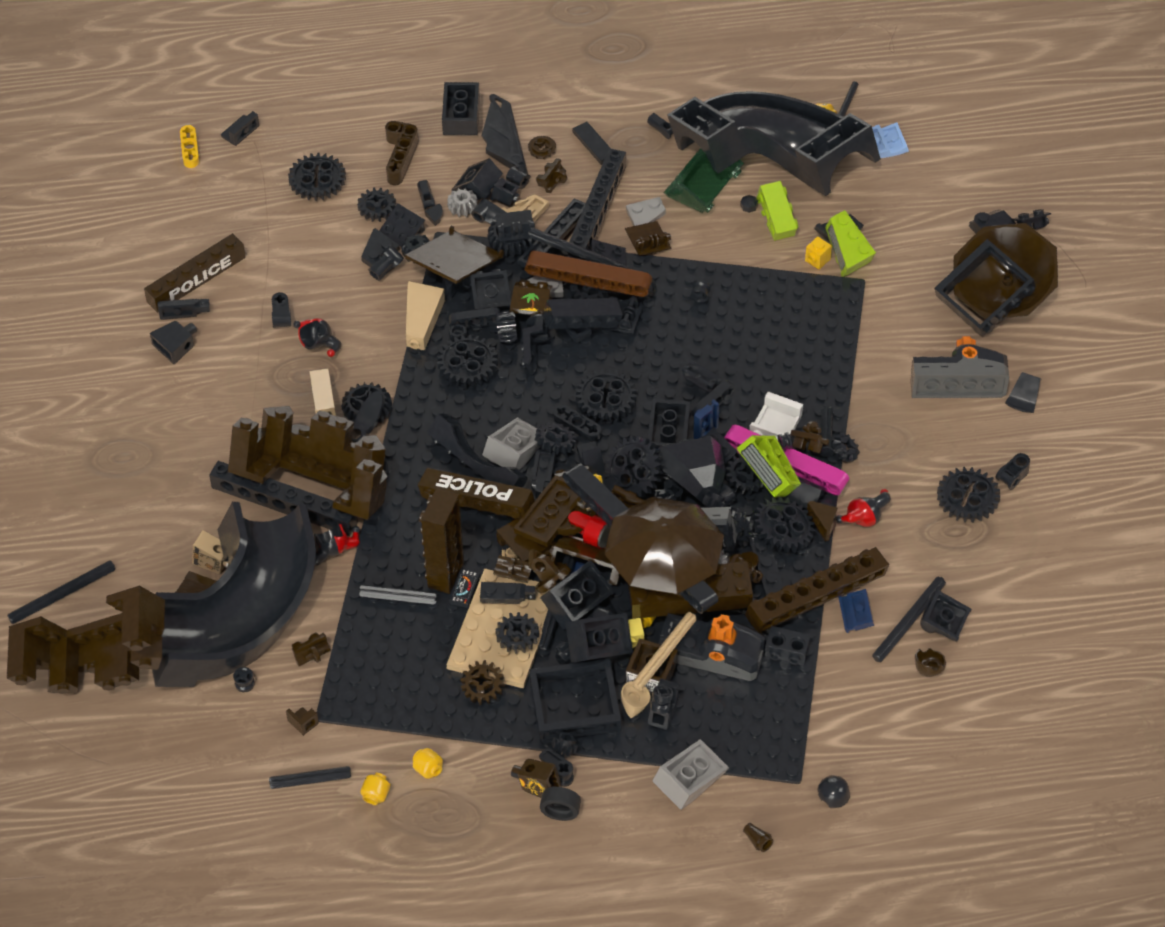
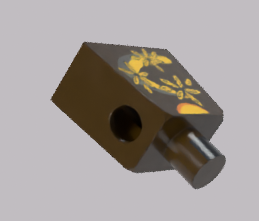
M528 758L522 767L514 765L511 770V777L519 779L522 790L539 798L542 797L543 791L547 788L562 787L556 765L553 763Z

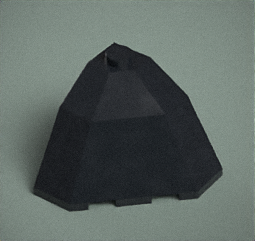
M704 435L702 438L694 440L692 438L681 440L671 445L667 443L658 448L660 452L657 455L663 456L659 463L664 464L660 470L675 480L701 503L705 495H711V492H720L726 473L722 445L710 435Z

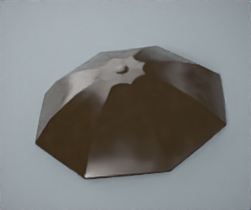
M1026 223L982 227L954 255L953 270L988 239L1034 279L1036 286L1030 296H1026L1017 308H1013L1006 317L1003 315L1002 318L1029 316L1058 287L1057 247ZM990 255L962 282L954 286V295L982 318L987 319L1024 284Z
M651 497L613 518L605 556L631 587L679 594L716 574L724 535L698 504Z

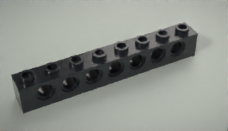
M609 148L569 241L570 243L591 251V240H596L625 171V151Z
M219 460L209 474L211 487L215 490L287 515L295 510L299 504H305L310 523L330 530L341 524L347 536H351L352 527L358 523L357 516L332 508L334 500L270 478L262 484L228 472L229 464Z

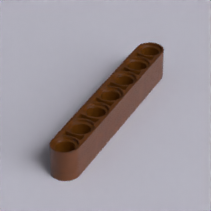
M532 251L525 266V271L533 276L640 297L648 294L652 282V276L646 272L540 251Z

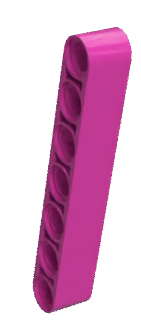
M732 425L724 438L736 449L752 435L759 434L739 425ZM786 448L784 451L797 476L827 488L826 492L840 495L849 481L848 474L836 467L794 449Z

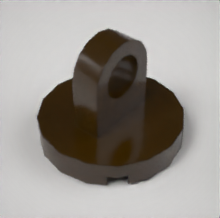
M544 554L537 555L531 564L532 569L541 579L535 588L542 594L555 587L558 580H563L571 570L566 563L557 567ZM539 562L544 563L546 568L541 567Z

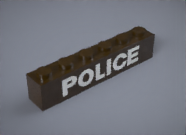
M233 233L146 286L144 292L147 303L158 313V302L179 300L245 259L244 244Z
M432 468L425 470L418 483L420 494L425 499L433 495L435 489L438 488L459 494L461 507L511 516L515 519H521L535 502L532 490Z

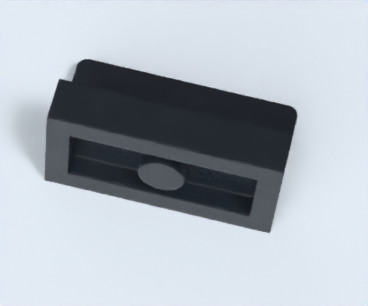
M252 111L247 116L242 115L221 133V137L237 146L260 126L258 114Z
M797 476L801 485L786 497L781 498L785 500L789 498L790 502L796 501L797 505H803L807 509V503L809 501L818 502L819 497L824 496L827 488Z

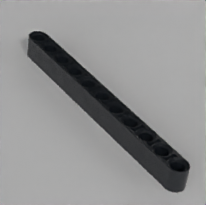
M581 463L576 464L563 473L562 476L565 483L610 527L613 518L628 509ZM704 581L679 593L699 613H703L718 602L716 593Z

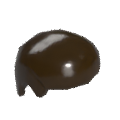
M928 648L925 652L919 649L915 654L916 669L924 676L932 677L939 675L946 667L945 656L931 648Z

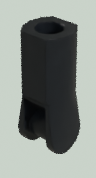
M655 113L651 114L647 119V123L658 130L665 138L670 139L673 134L670 123Z
M427 180L419 181L417 188L423 209L426 210L427 207L435 206L429 182Z

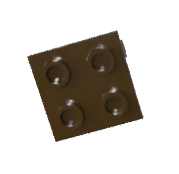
M658 221L625 228L639 256L672 249L668 242L671 240V235L662 231Z

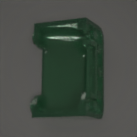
M700 148L663 193L667 197L701 213L706 211L708 213L714 206L712 203L714 198L732 177L734 179L738 177L742 172L740 168L744 163L739 159L720 173H716L706 154Z

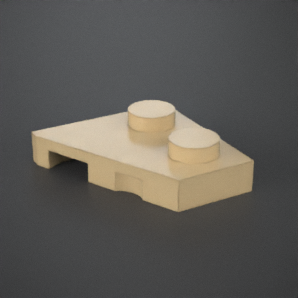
M534 194L525 200L515 202L513 207L508 209L503 207L501 209L507 213L531 210L533 222H535L549 207V201Z

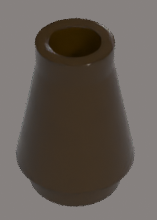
M748 823L744 827L743 832L756 850L765 852L770 849L773 844L770 833L752 823Z

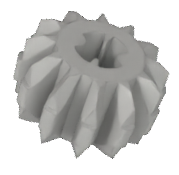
M458 188L457 192L452 191L447 199L449 211H451L452 215L457 214L459 218L462 215L467 218V215L471 214L472 210L477 206L476 195L472 190L467 191L466 188L464 190Z

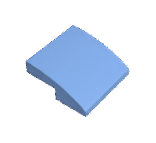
M897 122L883 128L880 125L872 127L880 158L909 152Z

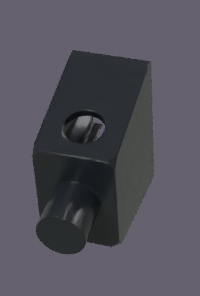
M173 321L150 333L152 345L174 365L193 348L192 335L197 332V328L193 323L183 327L178 321Z

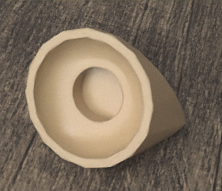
M633 681L626 683L621 690L622 703L630 718L639 714L650 701V692L647 687L644 686L642 690H638L633 687Z

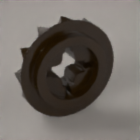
M548 136L534 137L528 144V151H530L531 156L535 155L536 158L542 157L544 159L546 156L551 157L552 153H555L556 150L555 141Z

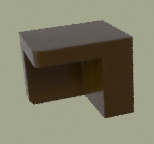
M302 707L295 713L291 709L286 710L287 721L303 736L319 724L317 713L312 708L307 711Z

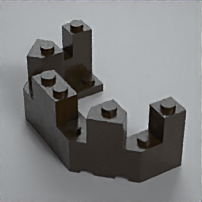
M290 406L263 408L261 428H258L259 423L242 417L232 426L228 472L263 484L279 467L329 483L345 489L333 501L332 508L366 520L384 503L388 478L383 470L386 449L376 435L363 436L357 443L352 442L354 422L319 410L311 418L310 427L301 424L292 425L294 412Z
M139 585L106 596V603L122 612L117 615L68 630L42 616L9 626L7 679L15 682L16 685L23 686L28 682L36 680V670H48L47 692L61 694L77 693L78 672L94 673V684L107 691L139 681L140 669L158 670L162 659L165 599Z

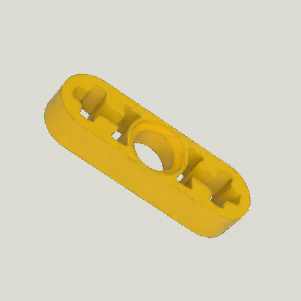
M185 125L180 129L183 163L187 168H195L199 165L196 130L191 125ZM189 144L194 145L193 148H185ZM189 155H192L193 160H189Z

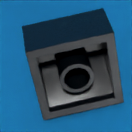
M488 158L469 166L452 188V191L457 192L458 188L460 190L466 188L467 191H473L477 200L486 199L490 196L491 189L499 181L503 173Z

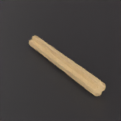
M691 612L685 614L634 679V688L638 690L644 688L696 621L694 614Z

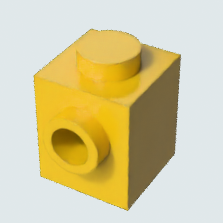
M817 236L806 246L805 261L820 270L831 260L832 245Z

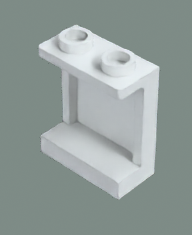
M767 392L765 404L755 422L750 424V431L764 436H776V438L778 434L784 435L785 432H788L790 435L791 430H795L802 417L803 404Z

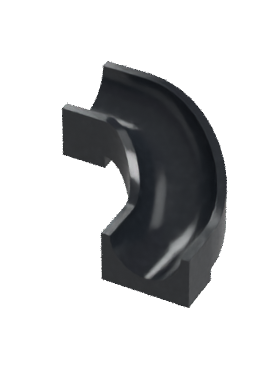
M753 91L733 92L710 98L704 102L697 97H693L667 114L678 148L684 150L696 142L706 154L716 173H720L748 154H761L781 165L803 183L827 196L831 193L830 182L832 174L844 157L850 153L858 152L874 163L881 160L872 125L851 113L843 117L821 106L780 94Z
M232 501L217 529L224 561L228 562L227 570L220 579L211 587L199 593H155L165 599L162 659L158 670H152L155 687H194L197 680H210L230 675L238 668L246 667L256 661L279 639L301 604L310 585L315 567L316 547L305 504H299L295 510L282 518L257 522L244 518L240 502Z

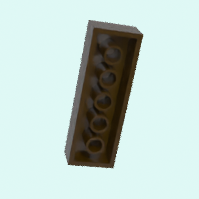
M436 488L433 495L429 496L427 508L421 512L419 518L422 524L420 532L423 534L425 579H427L428 588L450 594L460 569L464 565L459 494Z
M747 561L718 564L716 574L703 580L714 590L718 597V602L704 612L748 608L749 603L753 600ZM628 584L632 619L668 616V613L674 615L686 614L687 612L699 613L680 594L631 587Z

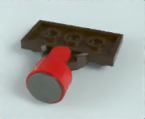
M555 475L513 529L515 534L545 547H548L558 534L569 536L579 533L583 535L584 543L602 549L607 545L611 527L601 517L587 515V509L582 504L583 500L565 483L562 477Z

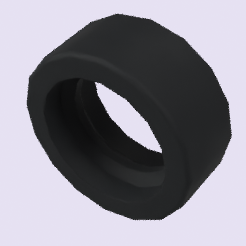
M550 787L543 791L539 808L545 816L559 821L573 820L579 814L581 799L576 792L568 788Z

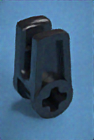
M549 747L539 754L541 761L556 765L562 787H567L573 783L574 775L571 762Z

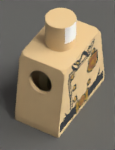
M202 530L193 544L192 564L220 574L224 567L228 566V562L224 561L220 540Z

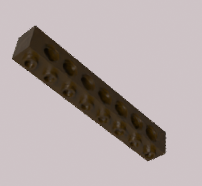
M877 547L870 550L865 549L855 557L850 556L844 562L834 563L824 571L819 570L811 577L801 578L797 583L791 586L786 585L778 592H771L760 600H753L749 603L745 616L755 630L761 633L770 629L771 626L783 623L885 576L890 564Z

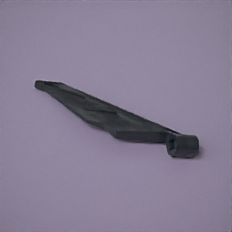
M491 94L489 96L491 103L481 135L487 143L486 154L509 167L510 170L506 175V180L523 189L528 184L531 175L527 171L511 104L503 98ZM496 100L502 103L501 108L496 103Z

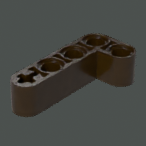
M389 121L385 125L386 140L388 143L394 144L395 147L386 166L388 183L396 186L403 182L419 142L418 129L413 124Z

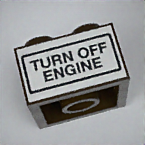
M639 638L626 669V683L634 681L660 648V644ZM673 649L645 686L649 691L653 692L654 687L658 686L660 679L671 680L677 665V649Z

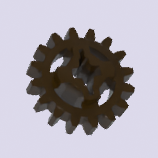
M484 660L480 665L478 661H475L476 666L473 667L469 664V671H463L465 678L460 679L461 683L464 684L461 686V689L466 691L464 693L466 698L471 696L470 700L472 703L478 700L479 704L482 705L483 700H486L490 704L491 698L497 700L496 694L503 693L500 687H505V683L501 681L504 679V675L499 674L501 669L500 667L495 668L493 662L487 665L486 660ZM488 672H491L496 677V679H494V677H490ZM470 686H472V688H476L477 693L473 692L470 689Z

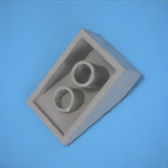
M517 417L488 436L482 455L501 467H516L520 470L536 453V450L542 446L537 445V441L534 440L537 428Z
M700 739L660 766L652 781L682 810L720 778L729 767Z

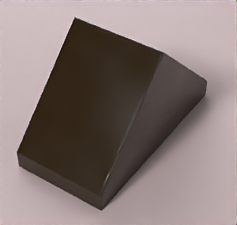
M809 501L807 503V510L809 511L807 515L813 517L811 521L815 523L814 526L825 542L830 539L836 522L838 508Z

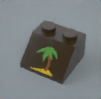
M519 280L513 288L510 312L532 315L543 314L547 300H552L553 285H548L547 282H537L535 284L530 283L529 280Z

